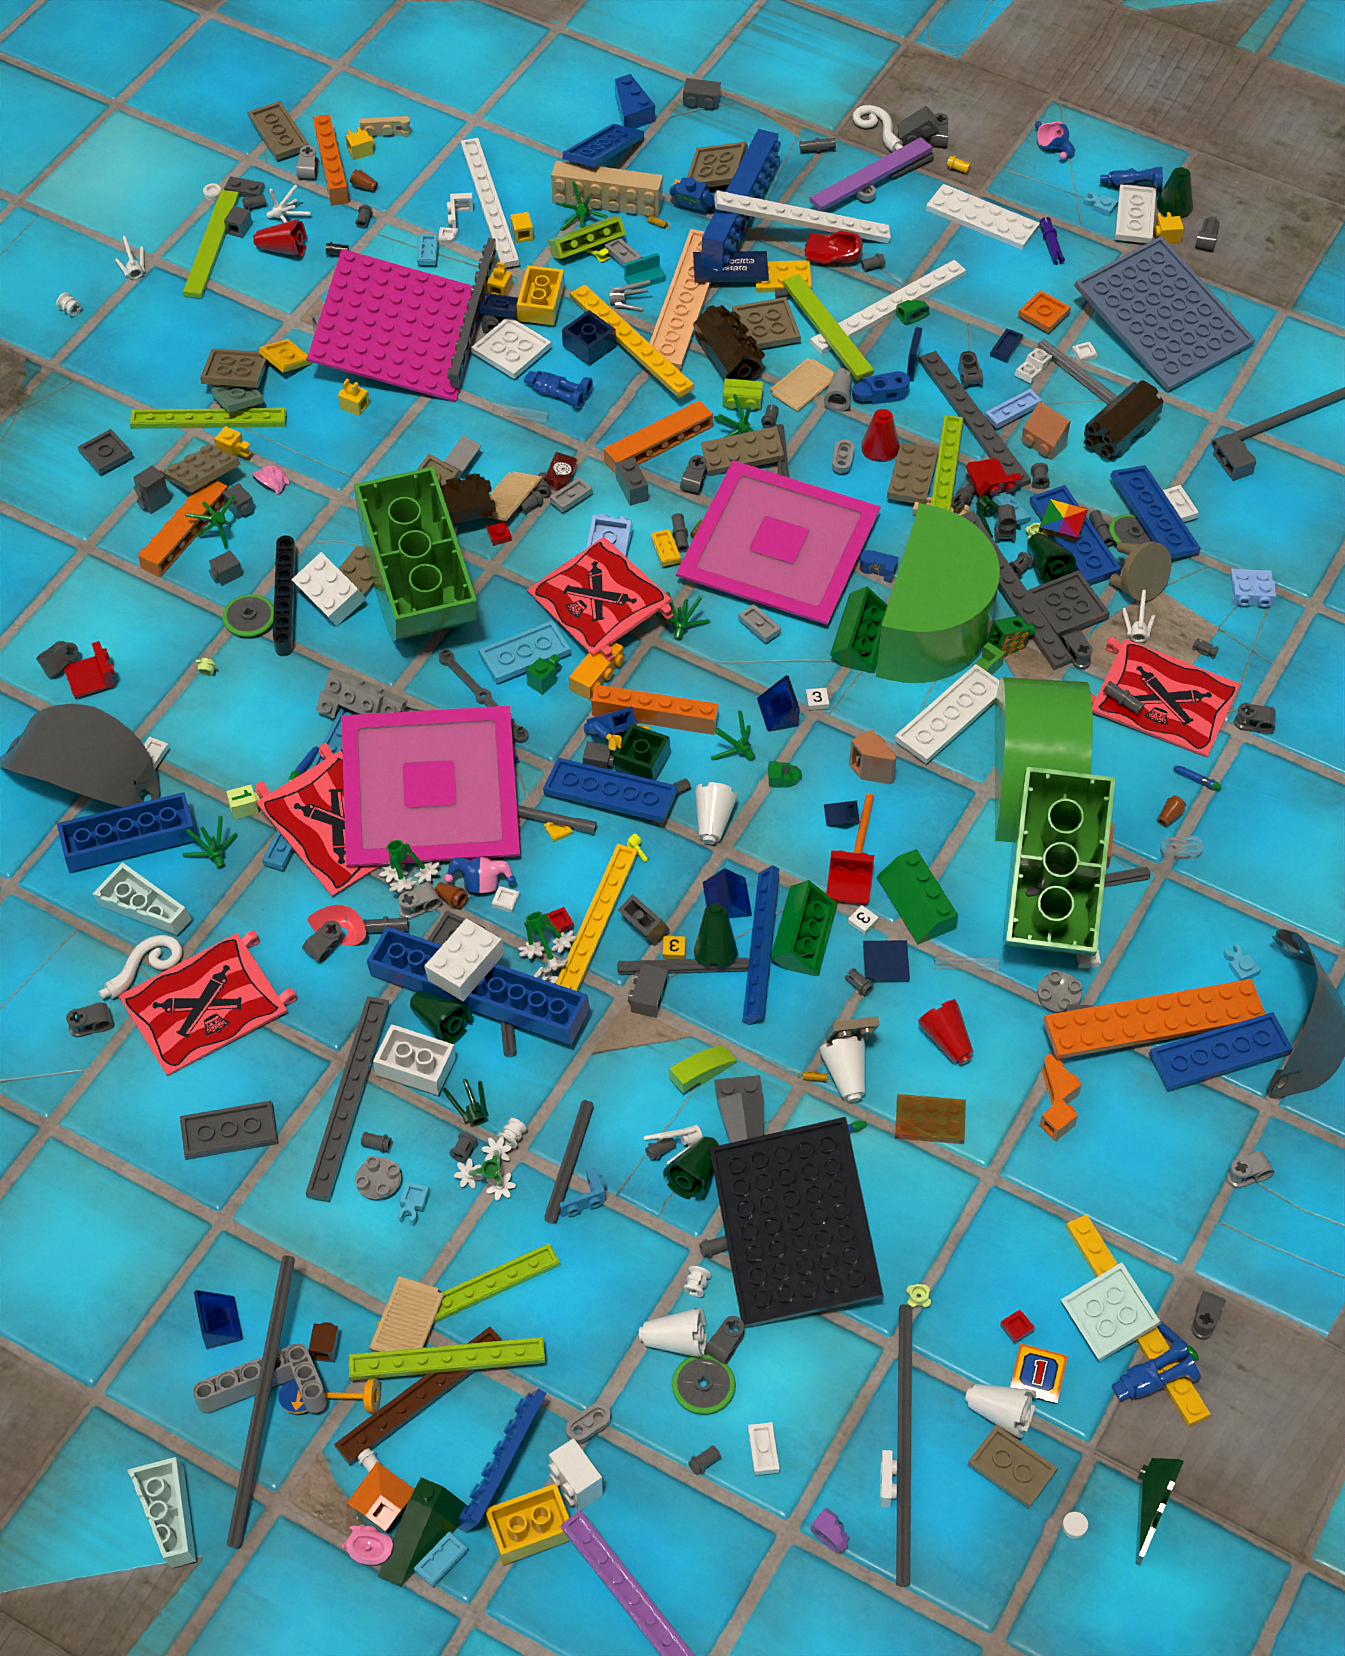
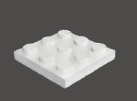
M505 318L471 347V353L515 379L551 348V341L515 319Z

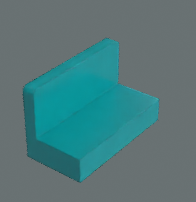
M658 253L624 264V280L628 285L646 280L651 281L650 284L631 288V290L645 288L666 281V275L660 267V256Z

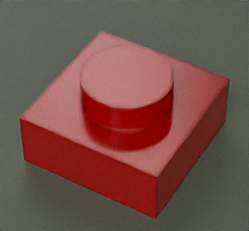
M506 522L486 527L493 546L512 541V536Z
M565 907L547 913L548 919L559 933L574 928L573 921Z
M1021 1309L1002 1320L1000 1324L1014 1343L1034 1332L1035 1329Z

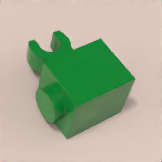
M555 654L547 662L541 657L538 658L526 669L527 685L541 695L547 692L556 684V671L561 667V664L558 663L561 658Z

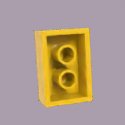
M527 265L517 301V321L555 325L564 290L563 269Z
M556 1483L494 1505L485 1511L486 1521L502 1566L570 1541L560 1528V1525L567 1521L569 1516Z

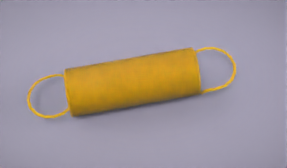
M651 215L647 221L664 229L668 225V222Z
M803 1071L802 1078L804 1080L826 1082L827 1076L831 1075H828V1073Z

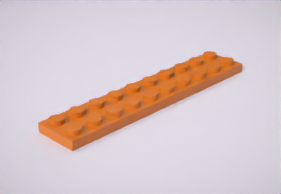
M1247 979L1049 1014L1044 1016L1043 1021L1056 1058L1061 1059L1205 1033L1265 1015L1266 1013L1253 980Z

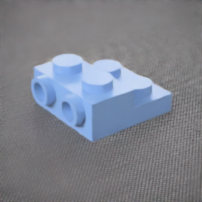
M606 514L592 515L586 548L602 537H605L626 556L633 528L632 521L626 517L610 518Z
M1231 569L1233 605L1273 607L1276 591L1275 581L1272 579V570Z

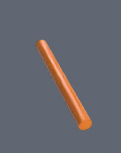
M867 793L865 796L853 853H862L874 799V795L871 793Z

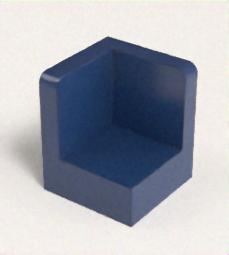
M857 800L824 804L827 825L860 821Z

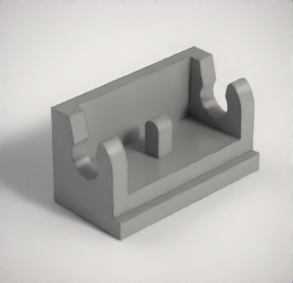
M462 435L444 462L458 469L463 474L473 457L481 449V445Z

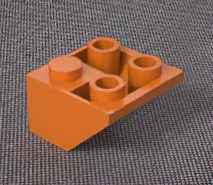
M376 1462L347 1504L387 1533L406 1508L414 1489L379 1462Z

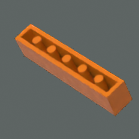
M330 114L313 117L314 132L330 204L333 206L349 203L347 185Z
M700 400L689 404L687 407L640 429L636 433L604 448V462L615 474L616 462L634 457L637 464L640 465L713 428V413Z
M213 480L197 489L192 496H189L183 506L176 510L174 516L163 525L158 534L154 535L149 544L139 552L138 558L141 569L161 578L210 522V520L186 517L185 514L211 516L212 514L203 506V502H206L215 512H219L225 505L222 492L226 491L228 486Z
M597 684L595 685L591 700L592 716L632 706L635 719L639 723L715 735L718 722V703Z

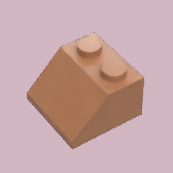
M1039 402L1023 427L1021 441L1052 460L1066 448L1071 421L1042 402Z

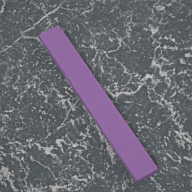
M920 137L810 197V202L822 212L932 152L933 147Z
M581 1510L560 1525L561 1530L660 1656H695Z

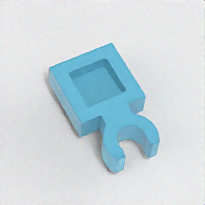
M1089 191L1088 197L1084 198L1083 204L1094 206V211L1109 217L1117 207L1118 200L1103 194L1098 197L1094 192Z
M1234 944L1233 950L1235 953H1231L1228 948L1224 949V957L1231 961L1228 967L1239 981L1251 979L1260 974V968L1249 953L1244 956L1241 954L1242 949L1240 945Z
M406 1181L399 1201L400 1206H403L398 1212L400 1222H402L405 1215H411L410 1222L413 1225L417 1220L416 1210L423 1211L429 1193L428 1186Z

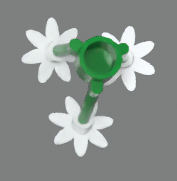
M394 840L386 846L390 865H382L385 871L381 872L379 876L387 877V883H390L394 878L398 883H391L390 886L392 888L389 890L401 893L404 889L411 890L412 886L417 884V881H412V877L408 879L404 877L408 872L403 870L405 864L400 863L406 859L407 853L419 865L421 872L415 874V877L419 878V884L425 880L431 882V875L439 873L436 870L439 863L433 864V862L423 864L411 850L409 843L403 844L401 840Z
M534 912L528 915L526 922H524L528 942H526V947L518 948L521 951L519 956L524 957L528 955V958L532 959L534 954L542 956V951L545 950L548 956V964L546 965L547 967L540 969L542 972L548 973L551 970H557V967L565 966L567 959L561 961L553 957L543 933L546 931V926H548L556 936V939L553 941L556 945L551 950H558V953H561L565 947L571 948L570 942L576 939V936H573V931L571 930L567 935L564 932L560 934L548 919L547 914H542V912ZM532 932L535 935H539L541 942H533Z
M489 1137L488 1142L490 1146L481 1148L482 1151L489 1153L482 1166H473L472 1160L469 1158L466 1166L460 1162L457 1163L460 1172L455 1173L453 1176L455 1178H462L460 1187H464L468 1182L469 1186L474 1189V1180H482L483 1177L480 1175L482 1173L487 1178L486 1181L492 1185L486 1190V1193L495 1192V1200L498 1201L502 1194L510 1198L511 1195L508 1189L516 1187L515 1183L508 1182L511 1177L510 1173L506 1174L503 1178L500 1173V1158L506 1161L510 1160L509 1156L504 1152L509 1151L512 1147L510 1145L503 1146V1137H500L497 1143Z

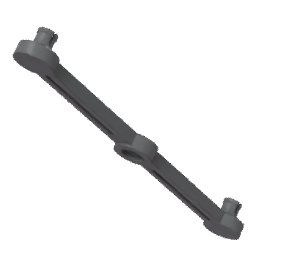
M443 649L440 652L439 662L442 665H447L475 694L476 701L479 704H485L487 707L498 706L491 698L490 691L482 689L454 660V654L451 651ZM511 719L514 741L517 743L526 742L529 738L528 731L522 726H518Z

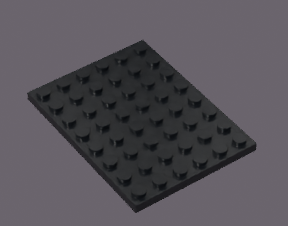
M846 1117L709 1148L739 1312L744 1328L884 1297Z

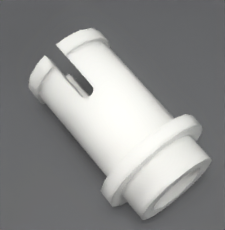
M368 1448L358 1456L360 1460L359 1465H363L368 1472H370L376 1462L380 1463L375 1456L376 1452Z

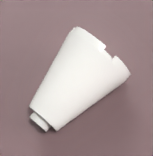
M709 782L708 786L702 787V784H699L695 788L699 838L705 844L713 845L720 841L736 803L738 792H732V787L728 785Z
M856 1036L844 1037L833 1040V1045L829 1047L826 1044L820 1047L821 1056L842 1098L850 1103L860 1101L862 1099L861 1096L865 1095L864 1038L861 1037L860 1041H858Z
M695 1308L646 1321L643 1327L639 1328V1339L647 1347L702 1357V1354H705L704 1350L707 1344V1333H704L703 1325H706L704 1310L702 1308Z
M975 1384L973 1388L969 1387L965 1401L968 1402L970 1409L1015 1437L1022 1438L1021 1432H1027L1032 1422L1036 1406L1031 1403L1032 1398L1037 1399V1393L1035 1390L1026 1388Z

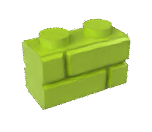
M725 379L723 407L737 408L733 397L736 394L741 408L747 409V407H751V410H761L763 382Z

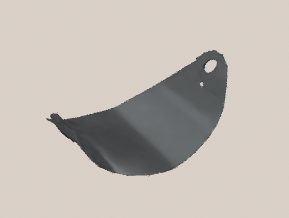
M64 704L39 711L29 720L22 734L14 739L7 752L0 757V767L50 782L67 790L116 806L125 807L144 802L140 798L142 790L150 793L151 800L159 798L160 790L149 752L141 740L118 719L93 706Z
M1286 929L1277 930L1272 938L1293 958L1315 967L1318 980L1313 1004L1302 1036L1284 1069L1276 1070L1269 1084V1091L1272 1092V1095L1280 1098L1320 1087L1333 1076L1345 1057V1006L1340 995L1304 938L1298 933ZM1287 1076L1285 1084L1278 1088L1279 1080Z

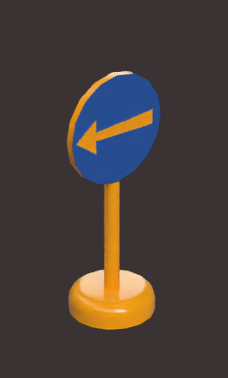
M294 1379L285 1382L279 1391L281 1407L288 1413L293 1414L307 1412L308 1410L305 1408ZM368 1379L363 1393L324 1392L326 1398L363 1399L364 1408L368 1413H376L380 1406L381 1390L378 1379Z

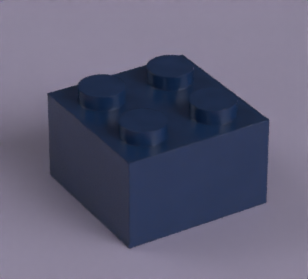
M588 310L562 329V344L587 364H590L616 345V329Z

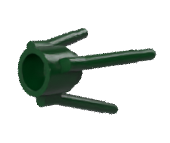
M984 495L976 503L978 507L976 513L980 516L984 527L993 538L984 515L991 516L995 511L997 512L1000 506L993 502L988 495ZM1017 525L1016 528H1017L1018 530H1020V529H1021V526H1020V525Z
M463 1080L471 1103L466 1107V1112L446 1088H443V1092L460 1113L465 1124L470 1123L471 1126H478L486 1122L489 1114L486 1109L482 1081H478L479 1105L478 1102H475L468 1080Z

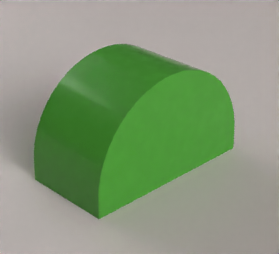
M434 466L354 484L356 507L365 553L380 609L392 639L397 641L475 622L477 619V599Z
M919 503L881 627L876 677L902 683L933 682L961 672L970 666L982 653L992 626L1000 578V566L997 553L990 540L976 525L966 518L943 508Z
M1001 677L995 701V841L1013 842L1020 792L1026 766L1091 774L1093 719L1092 698L1088 682Z
M1026 766L1020 792L1010 862L1004 921V945L1093 957L1096 955L1116 777ZM1069 884H1082L1078 887L1067 889ZM1038 886L1043 891L1041 894L1026 896L1025 893L1026 888Z

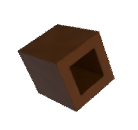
M329 1322L313 1324L308 1349L312 1360L335 1363L340 1339L338 1326Z

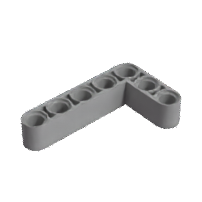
M297 1343L278 1350L271 1388L294 1379L305 1408L311 1413L322 1411L326 1407L327 1400L322 1383L306 1346ZM263 1357L198 1382L193 1388V1395L199 1410L205 1413L212 1412L255 1395Z

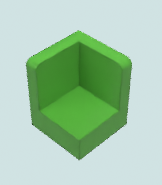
M988 642L983 646L982 657L972 667L977 664L993 675L1003 665L1004 652Z

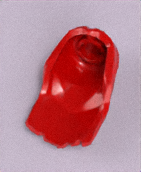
M838 231L831 235L810 233L804 252L808 260L821 264L834 262L849 264L861 257L863 243L858 234Z

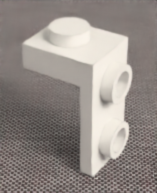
M472 193L450 194L451 202H447L448 213H451L448 214V224L452 228H456L455 212L473 211Z

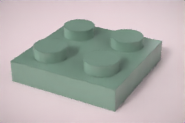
M222 385L211 389L212 396L229 413L264 403L263 395L256 388Z

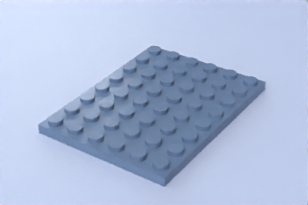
M1162 236L1077 280L1074 285L1167 392L1248 348L1255 342L1251 334Z

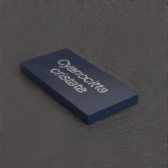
M735 251L734 254L731 253L730 262L728 265L725 264L723 271L701 266V252H693L694 283L769 281L767 251Z

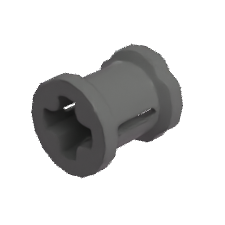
M1036 463L1031 467V473L1034 475L1032 480L1033 487L1043 489L1050 484V479L1047 477L1049 470L1047 464Z
M1020 552L1017 559L1009 564L1018 578L1023 575V571L1026 568H1030L1034 562L1028 553Z
M461 1132L458 1135L459 1140L456 1146L450 1150L449 1154L456 1161L466 1163L472 1148L477 1145V1139L471 1134Z

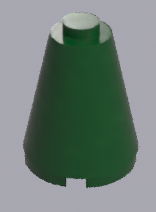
M1184 167L1175 168L1172 171L1157 200V207L1163 216L1166 217L1167 212H1170L1171 217L1183 216L1185 218L1193 210L1191 174Z
M1036 533L1028 539L1027 547L1038 575L1044 583L1073 573L1076 567V559L1069 550L1042 533Z
M714 903L705 908L694 947V958L704 966L710 967L711 963L717 964V967H724L735 962L738 949L727 909L721 904Z
M425 991L415 993L410 1000L411 1010L436 1039L454 1044L466 1033L467 1029L464 1027L467 1022H471L472 1014L470 1008L465 1004Z
M702 1137L666 1166L663 1176L669 1180L667 1185L674 1193L685 1199L697 1197L695 1199L697 1200L703 1197L713 1173L709 1148L719 1146L714 1138Z

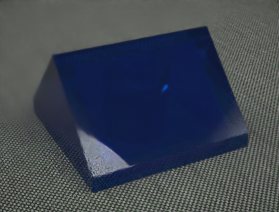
M785 675L757 698L767 731L769 732L799 726L800 707L790 678Z
M724 868L703 882L706 907L714 903L721 904L727 909L729 919L752 916L745 877Z
M195 1290L194 1298L206 1349L241 1341L243 1336L235 1297Z

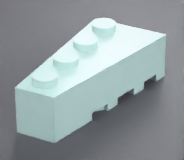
M123 862L93 893L99 906L174 935H178L192 920L184 906Z
M176 1457L128 1469L127 1471L133 1481L136 1493L140 1498L164 1560L171 1568L196 1562L185 1472L182 1464Z

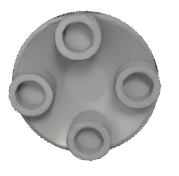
M1053 970L1040 981L1037 990L1038 998L1049 1010L1065 1012L1067 1004L1078 1005L1080 1003L1082 984L1070 974Z
M368 1157L365 1163L360 1166L355 1176V1184L358 1191L370 1199H382L390 1196L401 1183V1171L398 1164L383 1157Z

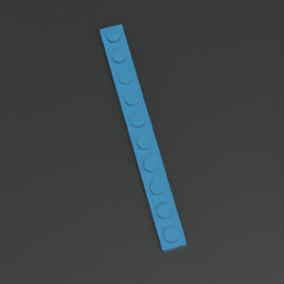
M343 706L323 743L329 746L333 755L340 750L342 752L341 715L359 714ZM319 751L309 769L324 761L319 755ZM278 830L262 862L265 866L283 871L293 852V848Z

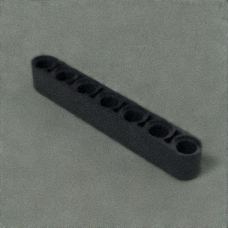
M287 535L279 537L276 541L273 641L275 652L279 656H288L294 649L296 584L292 579L296 576V549L294 539Z

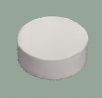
M208 184L203 188L205 199L209 201L218 199L221 191L219 185Z
M1079 1512L1068 1513L1062 1523L1063 1532L1072 1539L1082 1538L1088 1529L1086 1517Z

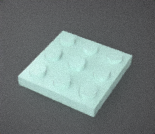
M1122 1262L1061 1299L1099 1362L1161 1325L1157 1315Z

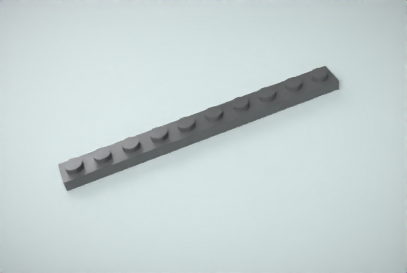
M488 238L487 245L483 246V258L479 259L478 268L480 270L479 272L476 271L475 274L476 284L472 285L471 288L472 298L468 299V312L464 313V326H460V340H456V354L453 353L451 359L452 368L449 367L447 378L450 379L452 388H459L479 316V306L484 298L487 281L496 256L495 238Z
M933 351L920 356L919 363L957 415L963 417V423L990 459L997 458L1006 475L1020 473L1022 481L1018 484L1017 489L1031 483L1029 475L939 354Z
M974 510L960 515L976 525L992 543L1000 566L998 587L1017 616H1020L1026 624L1032 623L1034 625L1035 634L1031 635V637L1053 670L1071 664L1073 658Z
M369 996L366 998L306 1190L307 1198L328 1202L330 1200L387 1015L389 1000Z

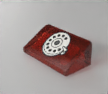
M556 452L544 480L559 491L567 485L577 459Z

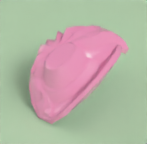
M268 465L252 473L260 483L274 490L276 495L280 494L285 484L290 485L286 473L279 467Z
M363 1524L350 1526L349 1529L353 1532L343 1542L342 1548L346 1549L353 1560L365 1565H377L385 1562L391 1555L393 1542L390 1536L378 1532L373 1526H365Z

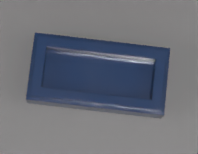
M1006 328L991 350L990 357L1007 363L1022 342L1024 335Z

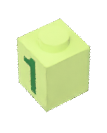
M251 784L226 791L234 820L259 813L256 802L260 798L256 792H253Z

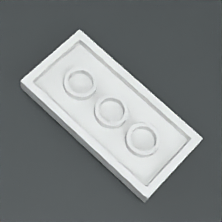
M1120 184L1115 240L1140 243L1152 241L1156 188Z

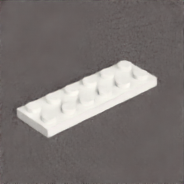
M946 184L939 188L926 205V211L1020 250L1025 248L1040 226V223Z
M975 664L895 735L894 741L927 764L995 703L999 680Z

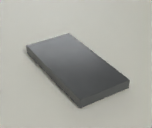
M272 1101L180 1116L185 1160L278 1144Z

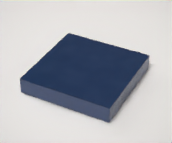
M486 293L479 306V314L516 319L518 297Z
M921 327L915 328L909 351L907 375L910 381H914L919 360L923 329Z
M907 940L863 941L864 976L866 979H870L872 982H909Z

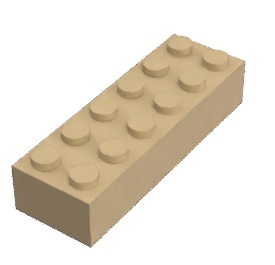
M555 161L551 174L552 203H566L577 206L579 203L572 182L575 181L582 203L585 202L588 195L591 196L588 203L589 208L659 217L663 203V175L600 166L587 168L583 164Z

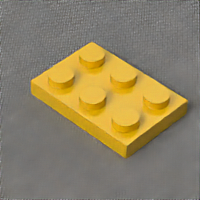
M768 261L769 281L755 282L756 293L775 292L776 288L778 290L784 288L783 280L800 274L812 290L810 261Z

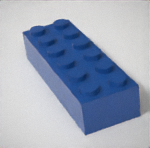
M185 792L57 823L69 872L195 841L186 832V829H190L195 833Z

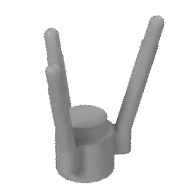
M646 280L609 289L610 304H615V308L643 311L644 309L641 307L623 304L622 302L625 301V295L647 292L646 288L628 289L650 284L651 281Z

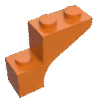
M1048 1054L1044 1059L1045 1065L1042 1068V1073L1052 1105L1042 1114L1039 1126L1054 1141H1057L1076 1125L1078 1115L1075 1109L1068 1103L1079 1096L1082 1084L1078 1077L1071 1074L1059 1059H1055L1051 1054Z

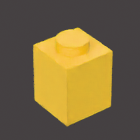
M524 212L510 215L511 230L515 243L533 241V226L529 213Z

